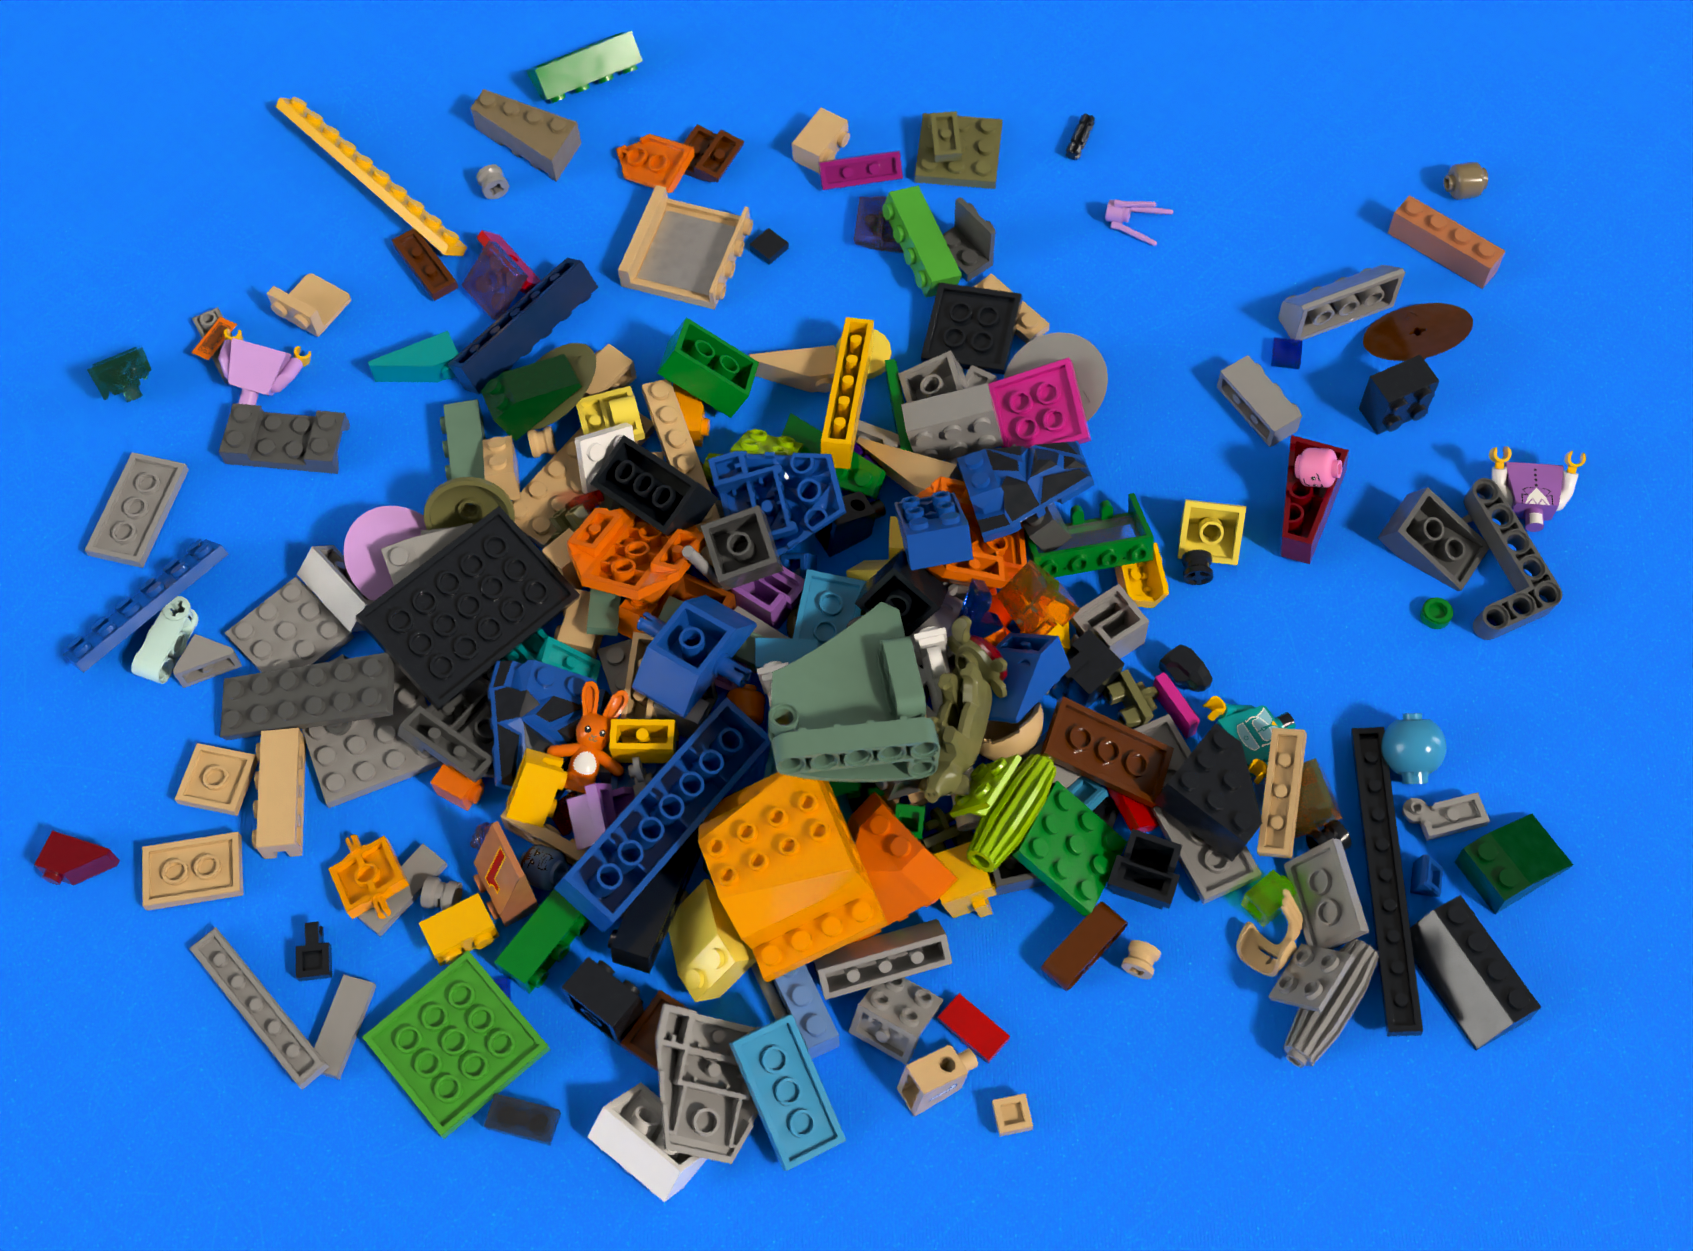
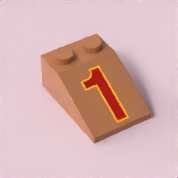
M499 822L492 823L475 858L474 865L478 874L474 875L473 878L481 893L488 891L492 900L486 902L494 920L501 918L504 926L507 927L535 913L539 905Z

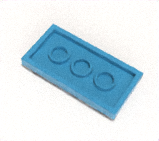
M787 1014L729 1042L783 1171H788L847 1141L792 1014Z

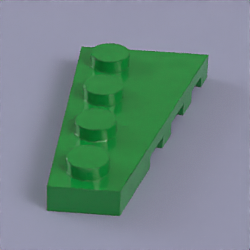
M790 413L782 436L795 439V442L802 443L803 449L800 453L821 454L823 432ZM853 451L850 469L835 468L840 489L851 493L862 492L865 497L876 500L886 472Z

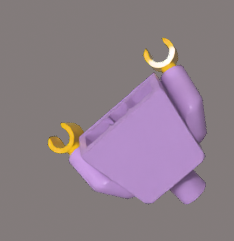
M226 328L224 330L226 340L223 342L218 358L224 377L228 379V384L242 388L238 404L256 405L259 393L273 396L291 383L302 367L310 363L311 351L306 356H300L301 347L296 346L294 356L291 358L292 354L243 341L241 330H238L236 336L231 337L230 329Z

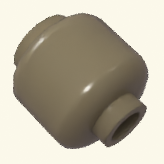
M1477 162L1455 164L1449 169L1448 175L1444 177L1446 192H1450L1451 196L1456 200L1479 197L1488 185L1487 171Z

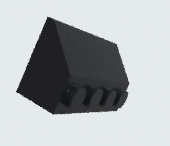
M625 435L622 436L590 482L592 486L666 536L674 534L677 529L684 530L700 524L718 499L700 483Z
M1461 895L1432 910L1410 927L1414 963L1475 1050L1482 1048L1529 1021L1540 1010L1541 1006Z

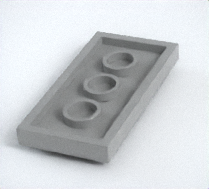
M132 452L85 548L88 556L143 568L189 471L186 464Z

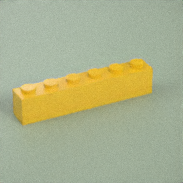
M845 318L821 438V454H831L835 468L850 469L873 349L874 320Z

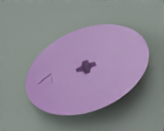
M382 506L365 512L350 527L344 542L345 566L354 585L369 600H377L394 587L381 549L400 541L420 536L422 530H427L422 514L405 507Z

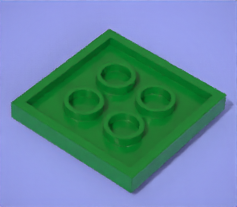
M1055 781L1052 783L1043 808L1020 844L1013 851L1012 856L1084 917L1092 913L1110 877L1117 854H1122L1127 841L1061 783Z

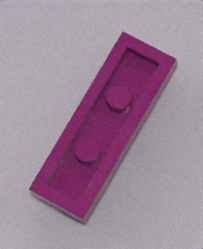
M899 150L819 162L822 190L903 178Z

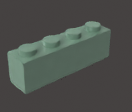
M478 399L443 405L444 416L440 417L442 433L447 434V440L442 441L445 458H449L450 462L449 465H445L447 481L460 477H475L485 480L482 440H486L483 414Z

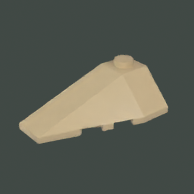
M860 437L856 441L865 450L863 456L869 454L883 468L888 477L913 496L928 488L940 476L964 481L956 464Z

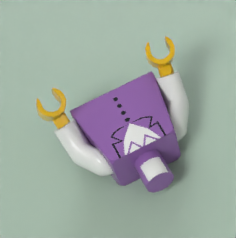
M1504 446L1503 457L1500 459L1497 456V447H1493L1489 451V458L1495 463V467H1492L1491 480L1498 485L1517 518L1525 519V529L1530 532L1541 531L1544 528V520H1551L1555 512L1562 510L1572 497L1579 475L1576 473L1577 467L1585 463V453H1581L1579 463L1574 464L1571 461L1573 450L1569 451L1565 455V463L1568 468L1564 470L1563 465L1507 462L1512 455L1511 449L1508 446Z

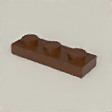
M414 228L392 239L394 248L434 301L458 288L454 277L423 236Z

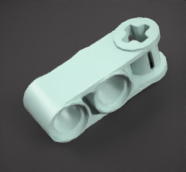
M177 596L162 608L154 625L149 629L142 647L134 656L131 665L132 674L160 684L168 681L178 658L184 652L187 642L199 621L198 615L191 609V604L186 598Z

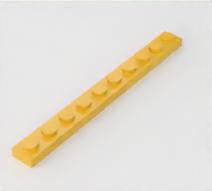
M279 97L275 107L441 253L450 256L464 255L467 246L459 240V236L455 232L447 230L441 224L442 221L424 210L422 203L408 196L405 188L393 183L386 172L377 169L370 158L361 155L356 150V146L344 140L339 135L340 132L337 129L328 126L323 121L321 115L307 108L305 101L297 97H292L291 99Z

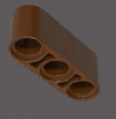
M1100 902L1093 909L1092 913L1087 915L1052 952L1042 965L1041 970L1065 991H1068L1122 934L1128 922L1106 903Z

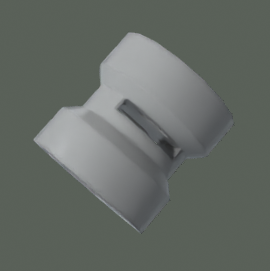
M428 876L421 891V907L428 909L440 907L442 910H445L461 902L462 883L452 880L445 883L438 877Z

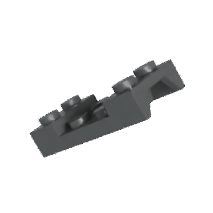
M233 403L219 453L224 463L230 465L338 474V448L342 433L350 429V423L346 414L341 412L317 411L316 416L264 412L259 405Z

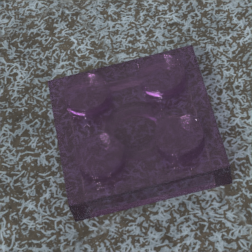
M489 241L461 286L493 320H497L507 311L528 278V275L497 242Z

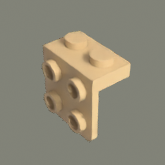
M313 273L307 274L289 294L276 286H273L267 292L271 302L270 307L275 314L317 337L324 332L351 302L349 293Z

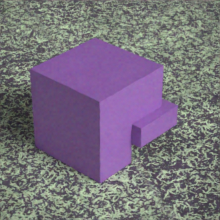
M782 566L784 571L732 589V593L735 594L736 607L740 606L777 631L787 620L791 610L800 603L805 579Z
M594 783L584 786L586 794L567 799L577 850H588L635 798L633 787H621L612 790L611 784Z

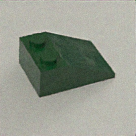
M562 354L502 372L498 377L491 379L481 390V393L494 422L517 441L578 391L582 385L568 357Z
M1533 814L1495 829L1462 849L1454 862L1494 914L1502 911L1573 866V863Z

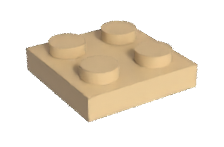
M197 743L176 794L175 801L180 805L238 816L258 763L256 755Z

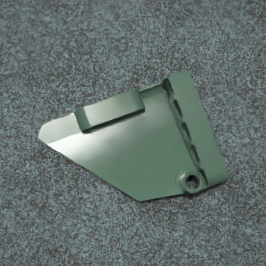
M880 602L860 619L818 648L772 672L768 737L772 744L776 770L780 774L822 781L885 782L922 779L933 775L937 771L940 745L934 721L931 718L925 717L926 700L912 640L910 636L905 637L899 609Z

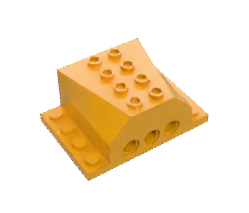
M776 772L723 798L704 819L705 823L699 825L698 843L718 897L740 938L753 950L762 977L766 982H770L888 925L829 781L799 778Z

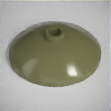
M460 477L442 483L431 492L424 507V523L427 530L451 528L469 523L475 525L498 506L515 522V511L509 496L496 484L481 478Z

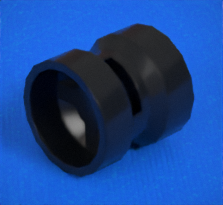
M1336 819L1326 823L1321 831L1314 830L1306 835V843L1310 850L1333 838L1342 841L1344 851L1352 845L1347 830Z

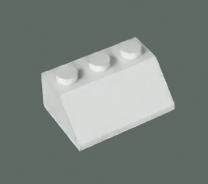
M641 1082L605 1105L587 1136L603 1152L612 1157L628 1173L645 1185L651 1193L658 1196L664 1202L683 1189L707 1160L706 1158L664 1149L660 1098Z

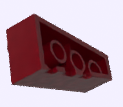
M1291 435L1281 545L1282 557L1307 564L1311 563L1347 471L1349 450ZM1305 449H1331L1335 452L1337 460L1342 461L1341 476L1336 478L1333 485L1329 488L1307 487L1301 483L1300 479L1296 478L1295 461L1297 456L1302 455Z

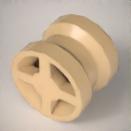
M551 425L544 427L541 431L529 430L527 432L533 458H539L544 453H549L550 455L557 453Z
M1130 941L1128 946L1130 953L1128 957L1123 959L1122 969L1137 978L1152 979L1155 971L1153 964L1159 960L1160 950L1144 941Z

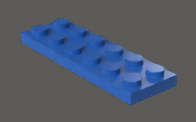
M207 539L194 542L188 547V554L180 560L174 559L163 568L164 573L156 580L151 578L143 583L139 588L140 593L132 599L128 597L121 601L115 607L117 611L109 618L103 617L96 621L91 627L93 631L84 638L80 636L74 639L67 646L68 651L63 656L84 673L225 558L228 552L222 545Z

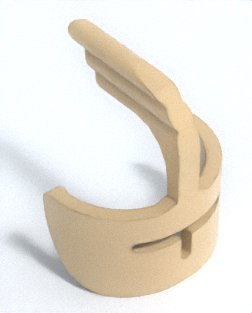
M1283 889L1282 891L1284 898L1282 899L1281 910L1288 922V930L1280 944L1271 943L1257 930L1252 922L1248 921L1242 928L1236 944L1240 959L1255 971L1269 977H1275L1297 951L1295 940L1302 929V914L1288 889ZM1260 950H1264L1265 952L1276 957L1277 959H1272L1270 956L1266 955Z

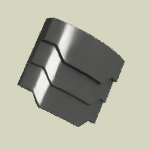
M494 667L440 711H437L432 704L427 709L419 705L399 725L397 735L420 752L424 753L427 751L448 767L452 766L473 782H477L482 777L494 778L492 755L494 736L493 729H490L492 711L491 701H488L487 693Z

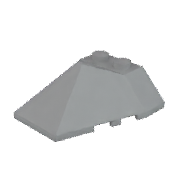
M663 1004L655 1041L665 1150L728 1164L733 1163L753 1128V1122L759 1113L729 1042L760 1027L733 1023L697 1014V1011Z

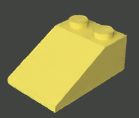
M704 879L678 906L668 930L678 976L694 1002L720 998L756 962L753 950L740 938L709 879Z

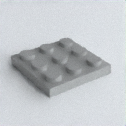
M294 577L225 632L226 637L261 673L324 663L355 638L353 633L346 630L335 615L326 609L323 603L297 577Z

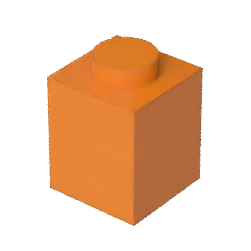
M444 763L430 782L438 796L466 811L470 809L472 804H476L481 799L485 787L482 778L477 782H473L452 766L448 767Z

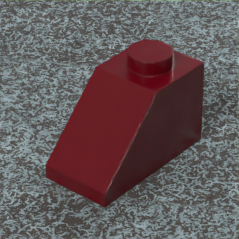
M52 831L34 865L43 873L42 878L52 884L60 885L61 882L76 885L116 867L120 860L108 848Z

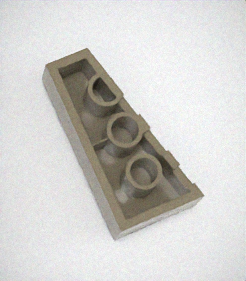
M483 89L471 106L475 127L478 131L499 145L507 146L519 158L521 156L531 162V166L539 171L542 169L556 182L582 144L577 122Z

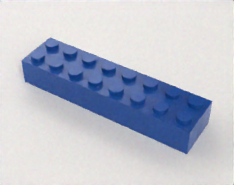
M726 697L556 884L554 889L604 933L771 744L768 734Z

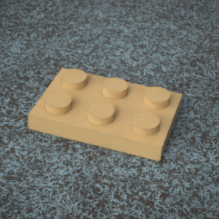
M232 832L142 847L143 907L146 911L243 896L242 836L239 832Z

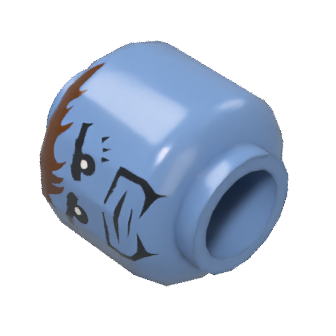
M542 844L532 846L527 852L523 853L519 861L529 885L545 891L553 890L556 884L569 871L564 854Z

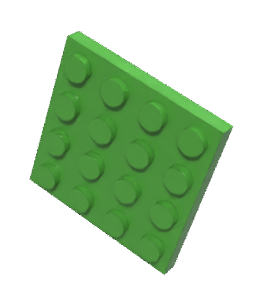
M468 950L362 1036L443 1139L447 1138L551 1050Z

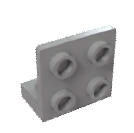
M906 978L872 986L858 1004L848 1032L907 1065L912 1058L921 1033L941 1007L943 999Z

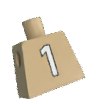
M947 1045L906 1065L897 1090L915 1117L960 1090L968 1075V1071L978 1067V1060L969 1048L957 1054L951 1045Z

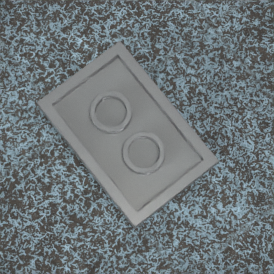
M1333 838L1284 863L1293 898L1303 917L1302 929L1307 945L1332 950L1369 933L1341 840Z

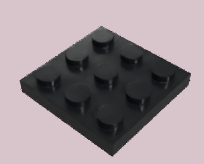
M939 282L921 354L922 363L951 350L962 369L969 370L971 365L989 373L1005 375L1022 305V294Z

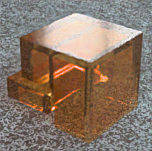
M1031 559L997 593V597L1024 634L1047 635L1057 623L1063 627L1080 610L1064 586Z
M1316 758L1303 763L1294 839L1318 830L1317 826H1324L1331 820L1342 819L1326 773Z

